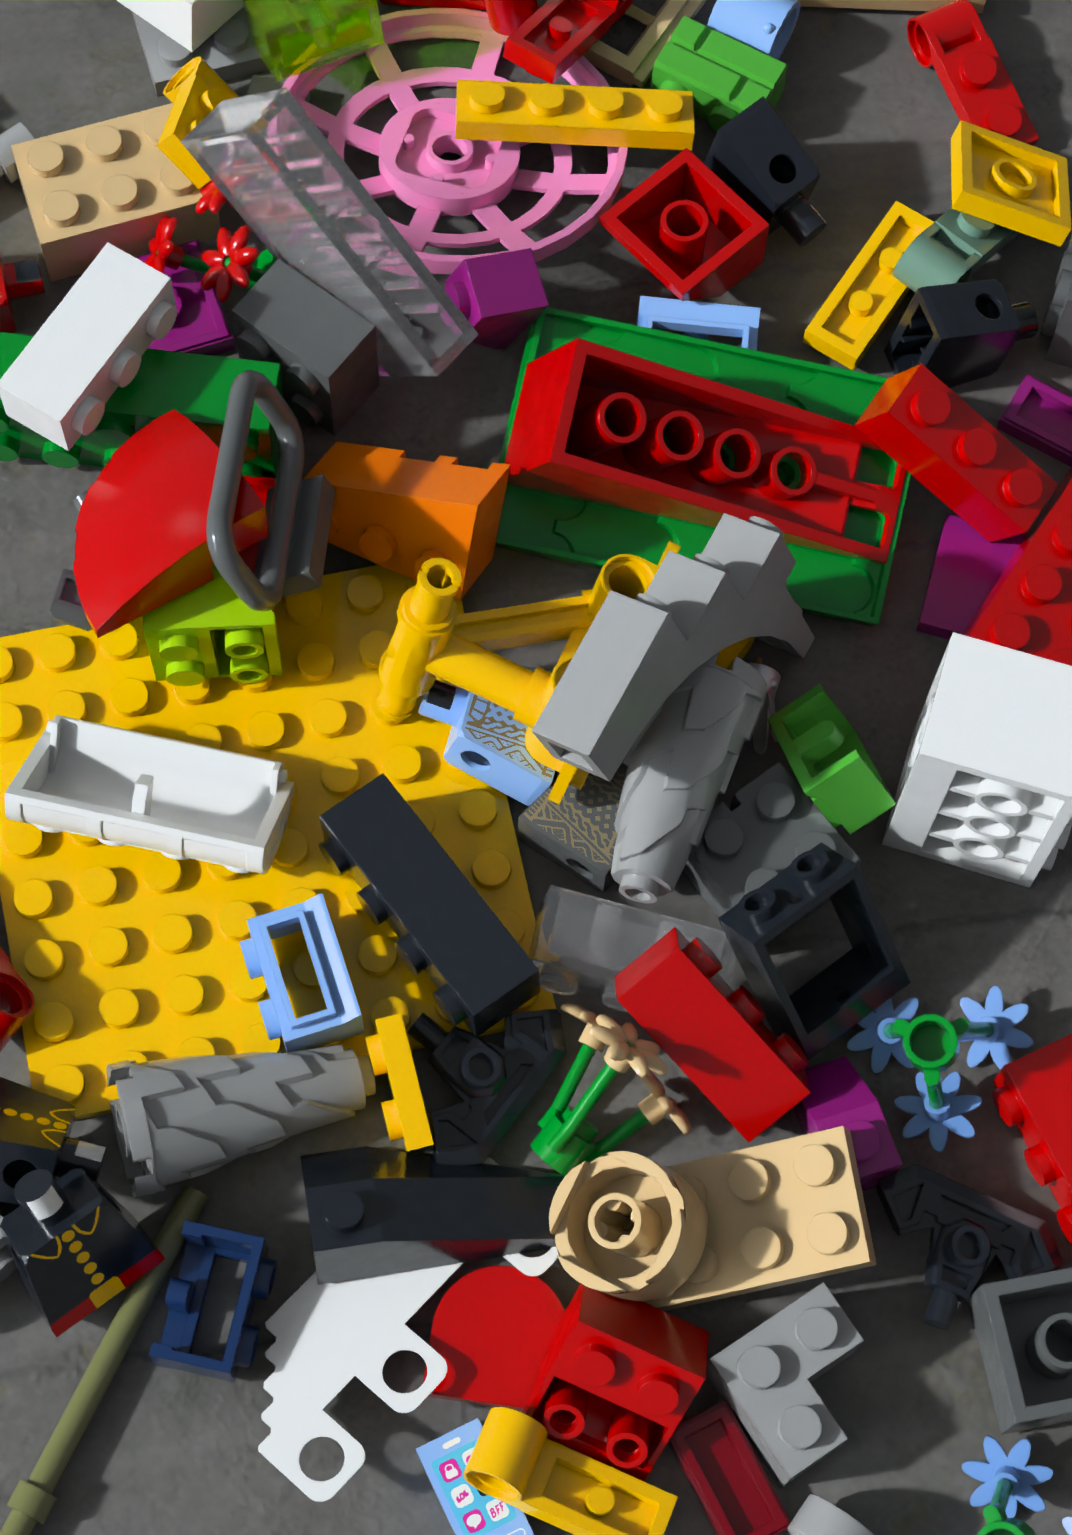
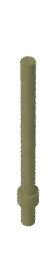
M184 1185L154 1242L165 1260L132 1283L27 1482L20 1479L6 1505L12 1510L0 1531V1535H30L37 1522L44 1525L57 1500L52 1493L185 1243L181 1234L184 1221L196 1222L208 1199V1196L201 1191Z

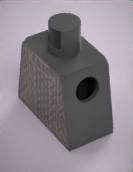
M622 761L610 782L589 773L581 790L571 785L568 786L560 804L548 800L549 794L556 782L555 780L519 816L518 839L597 891L604 892L608 890L615 882L611 875L614 848L618 834L615 831L614 823L627 765Z

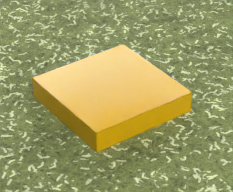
M962 120L959 122L951 137L952 209L1061 247L1072 229L1067 158Z

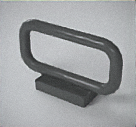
M246 370L236 376L230 388L207 514L206 538L214 565L241 601L250 609L269 611L281 601L282 597L321 588L335 489L324 474L308 479L302 478L305 446L303 434L295 414L273 383L264 374L253 370ZM255 401L275 430L280 456L275 487L268 489L265 504L269 536L259 541L255 571L253 573L242 560L236 548L233 536V521Z

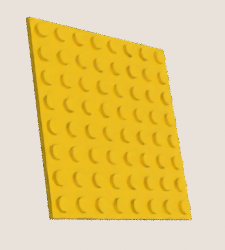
M381 565L323 575L321 588L285 596L283 600L271 609L275 613L283 662V675H269L264 681L256 683H241L232 680L231 677L205 678L202 683L193 686H177L168 683L166 680L156 681L143 633V616L97 638L93 630L86 631L70 625H61L0 637V895L11 963L30 988L35 1001L33 1011L22 1024L32 1089L72 1103L76 1107L74 1121L112 1113L110 1101L119 1099L116 1085L107 1087L106 1068L108 1064L125 1060H136V1063L181 1056H226L248 1052L286 1053L282 1037L274 1040H269L258 1005V1002L270 999L263 976L250 979L239 942L251 938L247 919L305 902L323 893L358 1001L364 1027L363 1034L321 1047L342 1045L343 1049L351 1048L356 1057L368 1056L370 1059L365 1037L377 1034L374 1023L375 1019L402 1013L406 1033L422 1012L450 1032L454 1025L444 1015L433 997V992L438 990L437 986L425 971L415 975L407 967L394 945V942L400 938L386 921L378 926L371 920L357 899L356 893L361 890L359 885L349 872L341 877L338 876L330 867L318 844L324 841L319 816L382 773L385 774L539 969L540 993L512 1013L556 1009L507 795L447 763L443 754L451 725L418 713L423 695L418 697L417 706L413 708V714L404 720L387 718L377 707L376 698L378 693L380 694V689L383 685L378 672L380 660L390 644L398 622L397 610L400 599L409 588L416 586L417 581ZM454 598L458 614H465L462 600ZM436 676V678H435V679L440 680V681H443V682H445V683L454 685V684H452V683H450V682H448V681H446V680H443V679H441V678H439V677H437V676ZM56 715L283 762V769L288 770L286 781L294 782L292 802L284 835L267 874L256 872L236 873L219 864L191 858L185 860L171 859L164 856L161 852L130 845L110 846L100 842L97 838L65 831L59 833L45 832L38 829L35 825L7 819L5 814V792L46 730L48 721L53 720ZM303 931L272 939L271 943L295 1019L327 1009ZM504 1018L479 1036L504 1031ZM464 1021L456 1025L466 1031L471 1032V1030L467 1027ZM407 1034L411 1050L425 1048Z

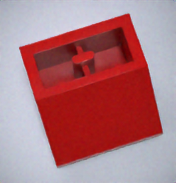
M580 1284L555 1328L522 1413L542 1424L548 1432V1439L645 1481L706 1379L709 1332L643 1301L622 1299Z

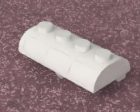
M56 715L53 720L48 721L46 730L5 792V814L9 820L32 824L45 832L59 833L65 831L97 838L100 842L110 846L130 845L161 852L164 856L171 859L185 860L191 858L219 864L236 873L256 872L267 874L284 835L292 802L294 782L286 781L288 770L283 769V762Z

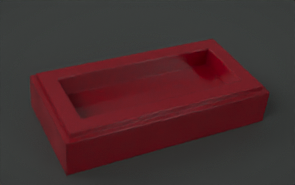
M727 1400L677 1426L668 1444L716 1535H779L788 1530L787 1527L791 1520Z

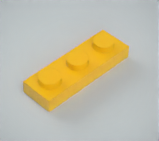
M895 201L805 329L803 343L854 371L910 290V288L892 276L897 262L913 240L931 226L934 221Z

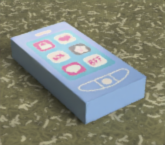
M478 1418L416 1448L420 1462L455 1535H534L524 1512L477 1490L463 1477L465 1467L482 1430V1425Z

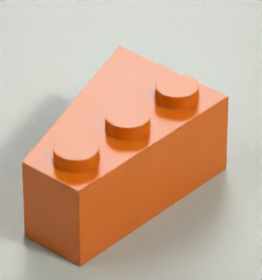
M336 441L303 479L324 474L335 489L328 543L415 581H418L419 570L422 571L421 566L425 561L440 557L448 559L456 564L461 571L462 582L460 587L458 586V591L454 597L461 600L493 559L511 465L493 462L488 469L459 465L457 457L440 455L435 462L406 458L405 450Z

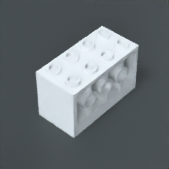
M953 632L913 730L894 798L896 805L891 809L882 845L1029 888L1041 868L1051 871L1058 849H1064L1072 827V666Z

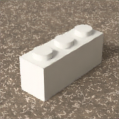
M107 242L0 379V397L6 415L67 451H70L82 434L87 436L92 433L102 419L105 403L118 386L121 388L126 387L137 374L141 364V356L154 339H163L171 330L177 317V307L171 278Z

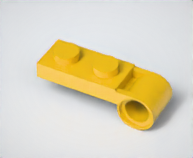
M198 56L186 63L164 88L163 94L174 104L157 147L200 189L217 175L238 118L237 114L242 99L201 56Z
M493 1407L490 1409L463 1472L464 1479L471 1486L573 1535H664L678 1496L548 1439V1432L545 1427L522 1412L505 1407Z

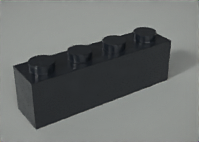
M384 773L319 816L324 841L318 844L324 858L338 876L341 877L349 872L361 888L356 893L357 899L371 920L378 926L384 921L390 925L400 938L394 942L400 957L415 975L422 971L427 973L438 988V990L433 992V997L439 1008L453 1025L456 1026L464 1021L477 1038L540 993L539 969Z

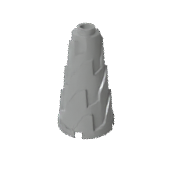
M719 652L696 668L664 701L636 738L623 760V763L627 765V771L614 823L615 831L618 834L614 848L611 875L614 881L620 884L619 892L630 900L652 904L657 902L658 896H664L669 892H673L692 847L698 848L718 793L725 794L744 741L751 740L768 693L767 683L754 667L735 656L731 671L716 665Z
M342 1045L286 1053L248 1052L226 1056H181L136 1063V1060H125L108 1064L106 1068L107 1087L116 1085L119 1099L111 1100L110 1107L127 1180L134 1179V1184L131 1185V1193L134 1198L166 1190V1185L207 1174L234 1159L271 1148L292 1135L356 1116L355 1110L365 1109L366 1097L376 1094L374 1073L368 1056L356 1057L351 1048L343 1049Z

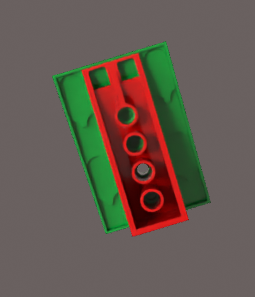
M547 307L529 327L528 339L525 344L514 392L515 396L512 401L502 444V453L498 462L510 464L511 466L495 547L602 569L608 559L618 554H632L658 565L669 541L680 545L678 554L693 559L695 554H702L724 513L748 521L751 516H756L771 522L784 534L783 540L796 561L786 580L788 584L787 590L794 602L802 608L803 613L845 623L852 622L865 626L879 625L911 474L861 432L855 424L887 378Z

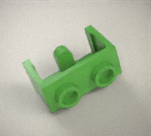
M818 684L767 718L806 796L811 797L814 804L834 828L842 824L848 833L852 834L896 805L858 733L821 684Z

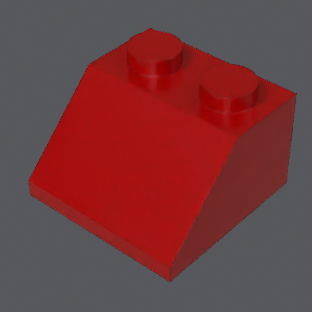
M687 148L599 216V224L681 301L721 297L762 264L770 227L768 222Z

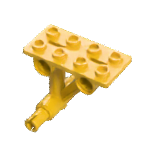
M669 541L658 565L632 554H618L608 559L603 565L589 595L458 614L457 604L454 600L458 586L460 587L462 582L461 571L457 565L441 557L425 561L421 566L422 571L419 570L416 586L409 588L400 599L397 610L398 622L390 644L380 660L378 672L383 685L380 689V694L378 693L376 698L378 709L387 718L393 720H404L410 717L414 712L413 708L417 706L418 697L428 692L437 676L515 713L512 719L528 726L525 734V743L532 758L542 765L559 772L548 800L560 804L569 785L579 790L582 789L589 772L554 758L532 733V729L610 590L635 599L638 593L645 594L668 551L678 554L681 546ZM568 639L552 673L539 666L536 667L535 671H532L491 652Z

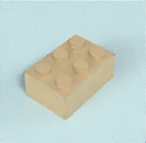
M174 103L10 145L51 282L83 274L107 242L133 257L151 253L149 241L156 237L158 223L165 216L177 218V224L171 238L175 245L197 239L199 242L217 238L218 231L221 228L219 213L213 214L210 209H207L202 214L196 212V205L202 197L200 193L201 188L198 189L157 147Z

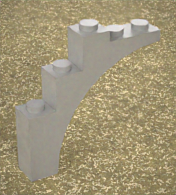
M724 513L702 554H695L694 558L690 559L668 551L645 594L638 593L636 598L632 599L610 590L532 729V733L549 753L556 759L610 782L636 738L664 701L696 668L720 650L748 637H755V640L804 659L815 637L802 616V608L794 602L787 590L788 584L786 580L796 561L783 540V532L771 522L760 517L751 516L748 521Z

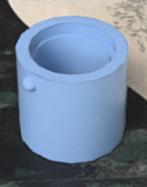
M717 0L707 26L779 60L795 28L801 3L799 0Z

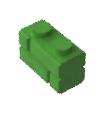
M683 16L672 33L670 41H667L655 60L651 89L693 91L694 115L708 121L710 127L717 133L720 127L763 96L772 108L775 109L784 92L788 64L687 16Z

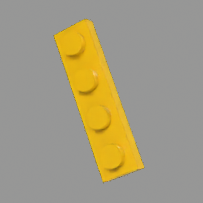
M457 79L455 139L684 150L687 148L692 151L695 134L693 91Z

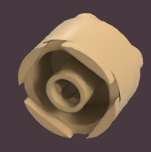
M629 1151L609 1152L607 1155L598 1157L590 1162L584 1161L573 1168L558 1186L550 1206V1233L554 1234L555 1245L559 1254L557 1257L564 1270L576 1281L591 1289L626 1300H661L671 1296L696 1269L706 1243L708 1211L692 1186L671 1169ZM627 1218L634 1222V1227L630 1234L622 1230L623 1223Z

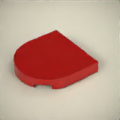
M511 1266L484 1267L468 1273L455 1282L442 1297L436 1309L429 1346L445 1359L448 1368L447 1374L428 1397L523 1411L555 1328L565 1312L553 1290L537 1276H527ZM427 1365L425 1367L423 1383L427 1376Z

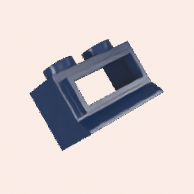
M185 1220L181 1234L186 1242V1247L178 1278L172 1277L170 1279L165 1298V1304L169 1312L161 1342H152L149 1356L158 1367L177 1369L235 1382L239 1366L245 1368L252 1367L258 1347L260 1327L250 1325L256 1299L268 1301L277 1269V1260L267 1258L269 1249L263 1237ZM216 1257L247 1263L222 1361L191 1354Z

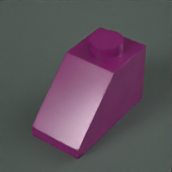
M531 248L464 259L445 281V307L450 318L456 320L461 338L496 350L507 348L549 306Z
M843 1056L805 1069L811 1093L793 1107L803 1134L839 1126L848 1128L851 1132L862 1191L876 1187L880 1179L898 1172L902 1162L879 1102L847 1057Z

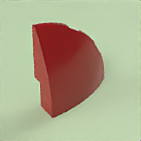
M175 409L151 421L133 434L114 452L111 460L103 468L96 481L89 487L81 505L75 526L77 534L73 571L81 605L97 638L214 580L212 571L214 563L207 544L206 521L219 447L192 421ZM241 475L233 521V536L238 552L269 536L266 506L243 475Z

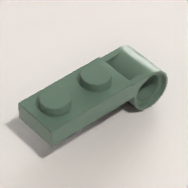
M950 208L913 240L897 262L892 276L915 293L921 287L967 282L972 273L1018 236L1020 232Z

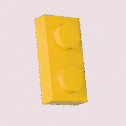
M402 1013L375 1019L374 1023L377 1034L367 1036L365 1040L374 1076L387 1073L393 1099L381 1102L390 1142L403 1139L406 1151L434 1145Z

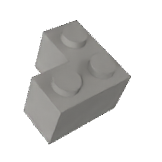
M824 1282L710 1358L707 1363V1378L722 1400H727L740 1427L781 1488L834 1453L848 1439L810 1383L851 1356L864 1340Z

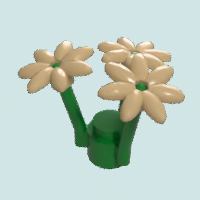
M566 1003L561 1006V1010L587 1024L578 1040L583 1045L552 1106L538 1122L542 1130L530 1144L533 1151L544 1162L560 1174L566 1176L582 1162H590L598 1157L607 1155V1153L648 1122L654 1126L667 1115H670L684 1135L691 1133V1124L688 1117L678 1107L675 1099L666 1096L663 1083L653 1073L664 1075L667 1071L665 1064L657 1057L660 1052L659 1045L649 1040L638 1039V1032L632 1023L626 1022L620 1026L611 1017L605 1014L597 1015L577 1004ZM605 1045H609L604 1056L606 1065L576 1107L568 1106L596 1050L602 1053ZM631 1066L641 1076V1080L651 1091V1094L637 1104L640 1108L638 1112L600 1141L595 1142L594 1138L600 1130L587 1116L619 1072L626 1073Z

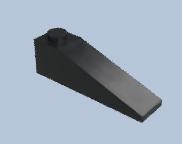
M369 1146L300 1156L318 1285L496 1258L517 1253L548 1250L551 1247H556L554 1234L550 1233L549 1211L554 1194L564 1179V1175L485 1163L481 1165L437 1164L434 1156Z

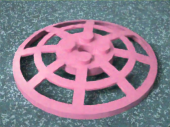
M422 8L396 11L363 20L338 31L315 46L294 67L280 90L273 113V153L279 176L292 200L309 220L337 242L366 257L399 268L433 274H452L464 259L531 248L535 262H538L569 247L592 230L598 223L599 216L611 207L622 185L628 147L607 146L608 167L606 174H571V145L550 144L554 159V172L548 173L519 169L520 148L529 144L527 142L455 139L456 98H434L419 102L412 90L435 86L457 87V79L511 82L495 75L502 49L505 48L506 40L509 36L499 34L492 29L487 12L461 8ZM429 38L465 39L480 42L472 69L461 67H427L401 72L388 45L402 41ZM363 53L368 57L379 78L378 81L371 83L356 93L340 109L337 116L305 101L309 92L328 73L349 59ZM583 55L561 75L571 85L610 87L604 76ZM387 98H390L398 111L387 122L381 134L355 125L369 109ZM295 120L328 136L326 142V164L333 185L303 187L298 181L291 158V132ZM347 144L379 156L380 175L351 182L344 163L345 145ZM445 152H451L460 155L462 158L449 161L439 157ZM512 189L545 193L532 209L513 221H510L497 207V204L505 199ZM394 194L399 200L417 210L409 226L381 214L366 201ZM564 195H599L586 213L563 230L537 242L524 233L547 218L560 203ZM347 204L354 213L370 225L391 236L400 238L401 241L398 246H394L370 238L343 224L323 209L322 206ZM473 214L487 229L482 232L466 234L434 232L441 216H464ZM498 242L508 249L507 251L478 255H439L423 252L426 246L470 248Z

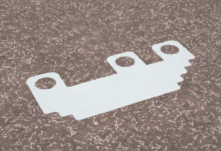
M487 1158L484 1161L485 1164L499 1165L491 1158ZM551 1247L547 1253L539 1257H526L520 1253L503 1257L523 1274L539 1276L558 1259L557 1255L559 1256L556 1247ZM463 1263L318 1285L315 1271L265 1322L266 1329L276 1337V1342L265 1352L266 1358L275 1365V1371L264 1381L263 1387L273 1397V1403L261 1414L262 1420L271 1428V1433L258 1446V1451L311 1500L324 1502L331 1499L361 1468L365 1461L363 1446L323 1411L354 1376L394 1411L399 1413L414 1411L446 1377L448 1368L445 1359L406 1326L405 1323ZM409 1350L416 1352L424 1359L427 1365V1376L424 1383L417 1390L410 1393H398L391 1390L383 1379L382 1372L386 1360L398 1351ZM318 1437H329L337 1441L341 1445L345 1456L341 1471L335 1477L326 1481H315L308 1478L302 1472L299 1464V1457L303 1447L310 1440Z

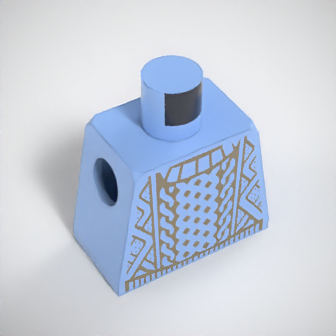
M523 666V667L528 668V669H530V670H532V671H535V668H530V667ZM435 679L433 686L428 692L423 694L418 713L451 725L443 754L447 763L527 806H530L552 784L555 770L542 765L532 758L525 743V734L528 726L513 720L512 718L515 713L465 689Z

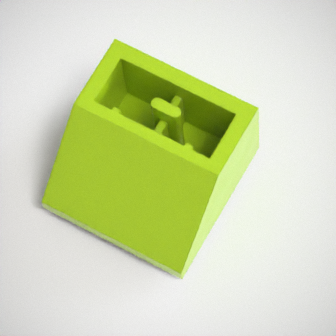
M214 564L212 565L214 580L143 615V633L156 681L166 680L168 683L177 686H193L202 683L205 678L231 677L232 680L241 683H256L264 681L269 675H283V662L275 613L272 610L256 611L250 609L228 585Z

